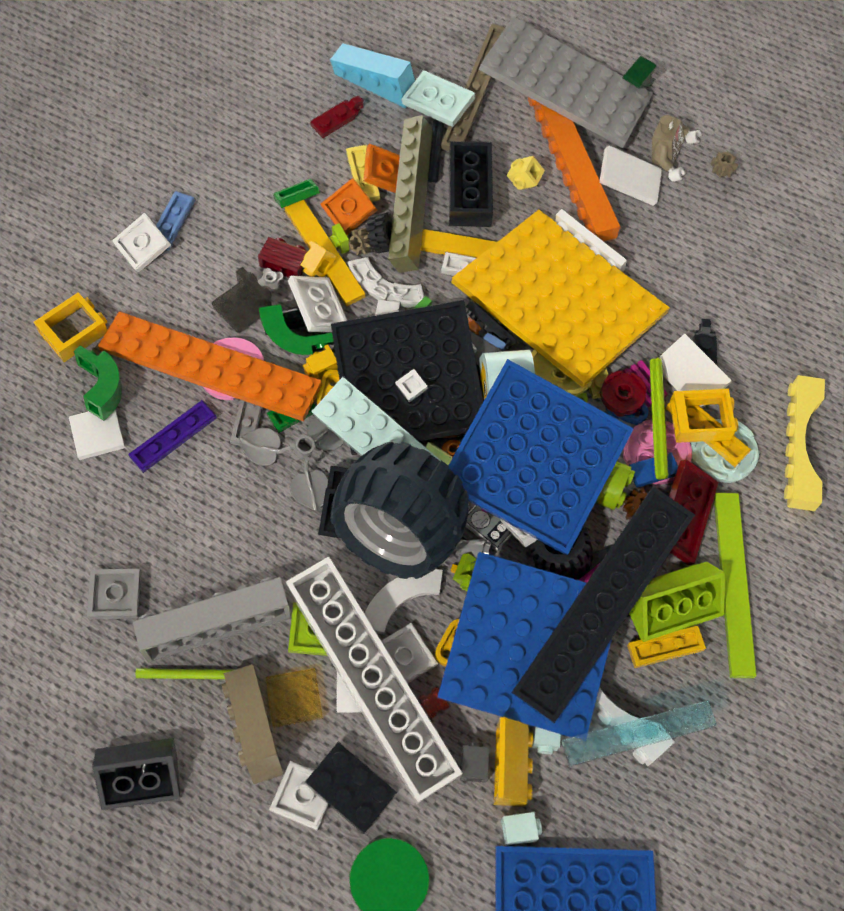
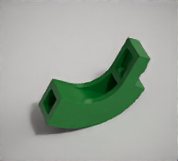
M281 304L259 307L261 322L267 335L275 344L288 352L299 355H312L311 345H316V349L329 345V342H333L332 332L309 336L294 333L285 323Z
M79 346L74 350L77 365L98 378L97 383L83 396L86 410L105 421L115 411L122 396V385L117 364L105 351L97 356L94 351Z

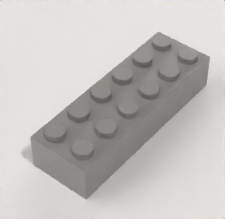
M268 577L259 584L253 586L250 584L242 585L236 591L230 593L219 592L210 599L192 600L187 606L180 608L176 606L169 607L163 613L157 615H143L138 618L139 620L133 622L139 650L149 663L289 620L291 615L280 577L276 579Z

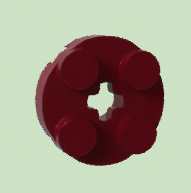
M616 371L605 378L600 391V397L607 409L614 412L616 416L623 417L633 414L642 408L646 399V385L634 373L628 374L623 373V371ZM619 389L622 391L627 390V397L619 395Z

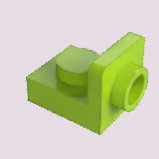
M469 553L462 554L453 576V580L459 583L460 588L464 591L468 590L476 558Z

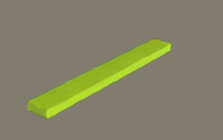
M715 493L714 506L720 570L725 572L724 619L730 678H755L756 666L739 493Z

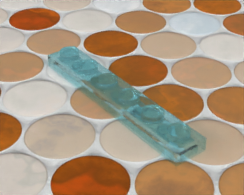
M707 700L563 739L561 742L570 767L717 726V723Z

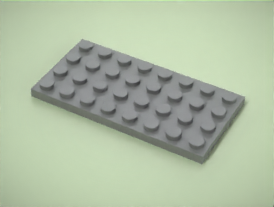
M512 17L479 67L480 71L621 148L624 147L653 92L646 88L635 87L622 79L623 76L515 17Z

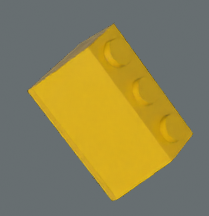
M500 717L496 726L494 805L525 807L527 800L532 798V784H528V774H532L533 763L532 758H528V748H532L533 732H528L529 725L504 717Z

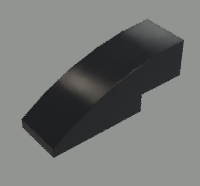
M330 466L318 535L338 538L335 533L334 524L331 523L332 503L337 487L349 468Z

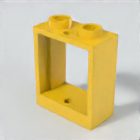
M79 292L34 321L39 334L63 362L75 356L74 350L79 346L86 348L107 332L105 324L108 322L101 312L96 313L88 297L84 299ZM82 308L94 323L63 343L52 331L51 327Z
M729 389L674 391L669 402L676 443L732 439L734 433L738 430V420L733 415L734 399L730 397ZM719 404L723 428L689 429L686 406Z

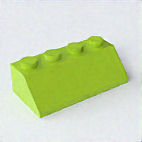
M706 561L652 578L629 612L640 639L645 642L724 616L725 572Z

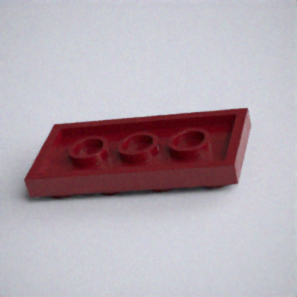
M686 459L681 460L669 497L691 511L695 516L670 554L687 565L695 564L719 482Z

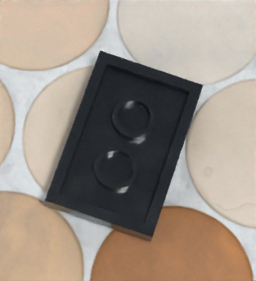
M340 742L335 744L304 782L305 785L362 834L366 833L397 793Z

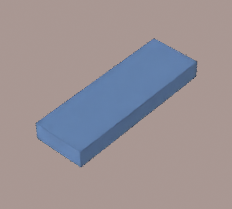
M177 191L174 192L156 225L171 245L195 203L194 197Z

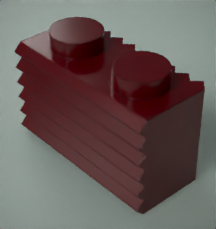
M268 237L258 254L259 266L264 269L269 268L276 273L281 272L287 278H290V276H301L304 270L301 263L308 251L300 245L293 246L287 244L282 238L274 239Z

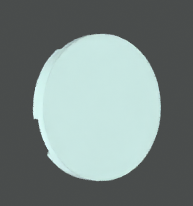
M715 419L722 425L721 419ZM738 421V430L734 435L748 446L751 451L736 467L732 466L704 441L690 442L692 461L695 466L718 482L731 483L742 480L752 472L759 459V451L753 437L754 434L749 428Z

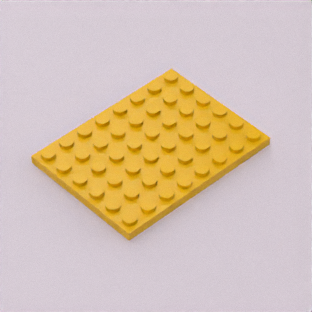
M537 210L454 275L451 283L583 388L665 316L670 307L617 267L611 266L601 255H596L585 243H580L569 231L565 232L561 226L556 225L557 222L541 210Z

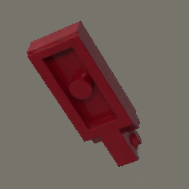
M358 95L350 99V101H342L311 120L310 125L323 139L353 121L355 116L359 114V110L364 108V100Z

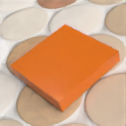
M369 143L366 147L364 182L396 193L400 155Z
M354 178L350 179L320 204L335 225L340 223L346 235L378 211Z

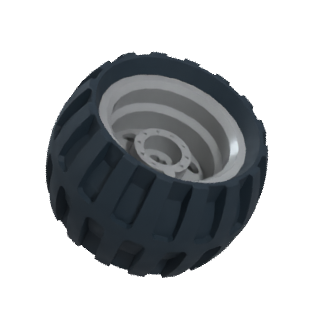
M386 442L363 454L344 474L334 495L331 523L334 524L335 533L338 538H341L346 547L369 566L371 565L387 575H395L402 579L413 577L418 579L438 568L455 550L466 527L469 513V497L458 475H455L445 462L438 460L430 452L413 447L408 443L394 444L393 442Z

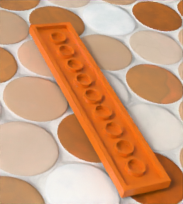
M120 311L98 345L99 350L102 352L105 351L116 357L303 422L322 387V380Z

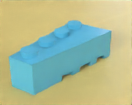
M342 43L330 59L334 74L406 108L407 106L402 104L401 99L415 82L411 63Z

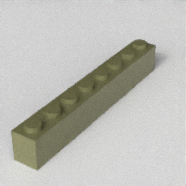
M423 115L404 119L388 256V260L399 273L419 270L433 134L432 128Z

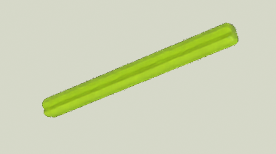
M652 358L650 360L654 465L656 479L661 480L668 478L663 367L660 358Z

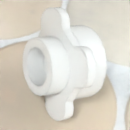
M266 268L263 270V276L258 280V284L267 290L275 291L279 288L283 274Z

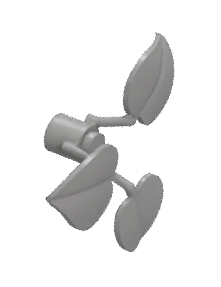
M317 418L313 419L307 428L308 436H301L295 444L291 443L282 449H278L280 446L279 436L275 431L268 428L255 429L239 437L240 446L246 457L254 464L260 466L272 465L276 460V453L282 454L293 449L298 458L304 459L305 474H298L292 479L290 484L292 497L299 504L313 511L319 510L323 506L328 479L320 470L309 473V457L317 443L321 449L332 451L338 449L344 441Z

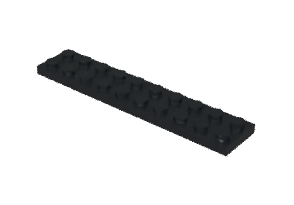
M653 486L511 693L552 723H555L695 514Z

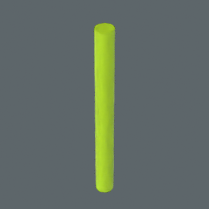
M136 668L135 675L136 678L225 679L224 673L236 669Z

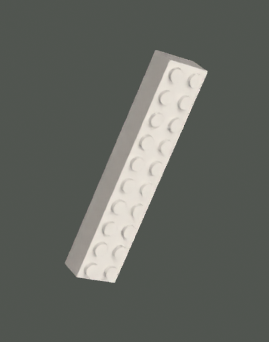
M327 557L286 581L287 589L416 804L460 777L463 773L331 559Z

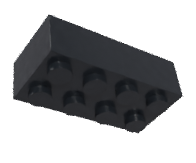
M450 141L449 226L491 227L493 217L492 142Z

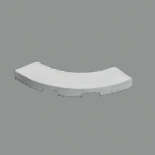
M369 257L347 261L348 268L361 288L377 300L400 302V307H415L424 298L421 284L403 285L398 283L392 284L386 281L374 269Z
M435 569L418 579L414 577L408 579L397 577L384 586L375 595L365 611V616L377 634H385L386 626L391 616L405 601L423 595H439L443 570Z

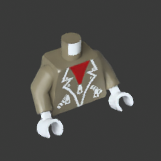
M664 115L661 117L652 137V164L661 166L666 172L669 171L671 181L682 180L681 176L685 175V171L682 167L674 169L673 165L685 140L684 136H686L687 143L694 144L699 143L696 137H701L702 133L699 130L689 131V127L683 124L680 119Z

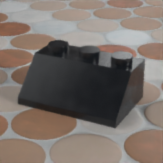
M174 738L98 748L95 750L92 769L101 810L180 799L178 759Z

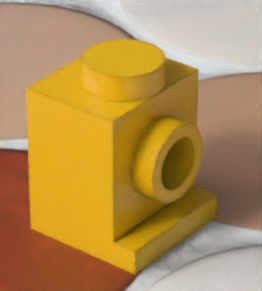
M310 241L309 245H311V248L305 254L304 260L301 263V266L304 267L303 272L311 277H315V275L325 277L337 256L315 242Z
M329 345L324 346V351L315 352L306 358V363L302 365L306 375L322 380L325 372L338 370L336 357Z

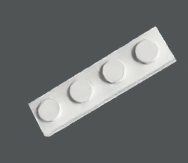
M561 209L556 214V225L561 226L565 232L569 231L580 243H585L596 255L599 254L605 258L611 266L617 267L622 272L625 270L627 260L564 210Z

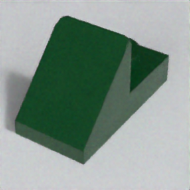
M640 56L627 70L622 79L637 88L650 87L655 80L651 76L656 69V64Z

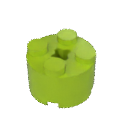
M616 462L595 503L612 510L615 508L619 509L622 506L627 494L623 492V489L631 484L635 471L631 470V466Z

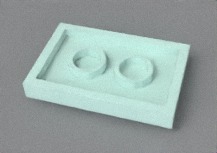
M423 70L401 100L403 105L454 127L474 101L475 93Z

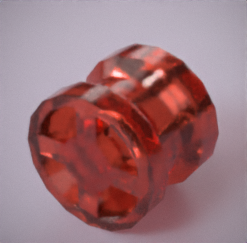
M437 687L431 689L430 694L419 697L422 707L431 719L435 718L439 711L449 709L446 700L437 698L439 693Z

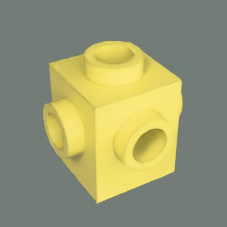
M534 156L516 159L511 164L507 177L519 190L537 186L545 170Z

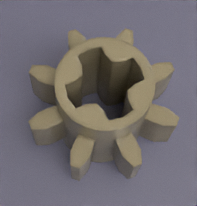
M718 152L716 158H713L710 164L714 166L712 173H716L720 178L724 176L731 177L732 172H735L738 166L737 163H734L736 156L729 152Z
M367 229L351 231L353 236L348 238L349 249L355 251L357 256L371 253L370 248L372 245L369 244L370 238L367 237V234H369Z

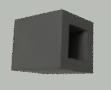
M470 742L468 746H463L461 772L463 774L460 781L487 782L489 747H483V743Z

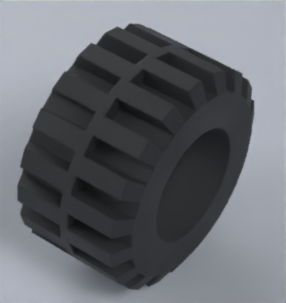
M584 526L568 555L551 553L554 548L539 540L530 544L537 569L578 580V576L580 574L584 576L587 573L586 568L590 569L592 566L591 560L594 558L589 532Z

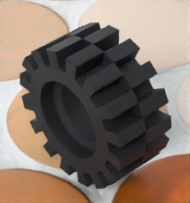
M385 212L369 216L366 229L369 232L367 237L370 238L369 244L372 245V250H375V253L378 254L389 252L393 221L392 214Z

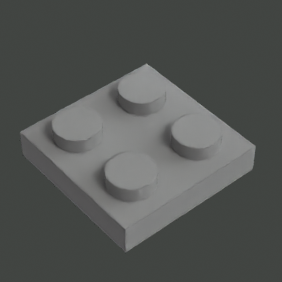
M90 570L88 619L139 618L141 570Z

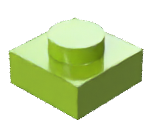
M340 223L332 226V236H330L332 244L335 248L338 247L341 254L348 252L349 239Z

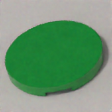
M393 838L380 839L363 848L355 858L350 871V890L356 905L361 911H417L428 892V868L419 851L409 843Z

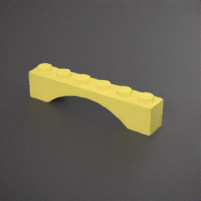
M798 375L788 387V396H791V403H789L787 408V416H790V423L787 425L786 436L790 438L785 452L786 457H789V464L785 468V478H788V485H786L784 490V498L787 499V507L815 511L822 504V480L815 473L806 451L805 434L811 414L824 400L825 379Z

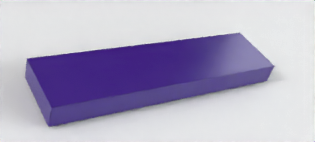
M201 400L129 453L128 456L144 473L216 420L217 417L205 402Z

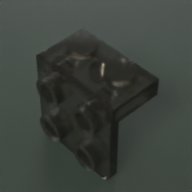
M243 267L235 271L238 283L212 302V306L217 313L237 333L242 332L260 319L259 307L272 305V294L266 286L262 287L258 283L256 276L252 272L248 273Z

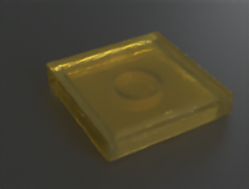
M315 668L265 677L273 728L323 719Z

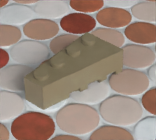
M254 665L224 673L226 683L222 684L225 699L230 698L231 705L227 706L230 720H235L237 727L232 728L236 744L241 742L242 750L238 751L241 766H247L253 784L284 775L277 756L278 752Z

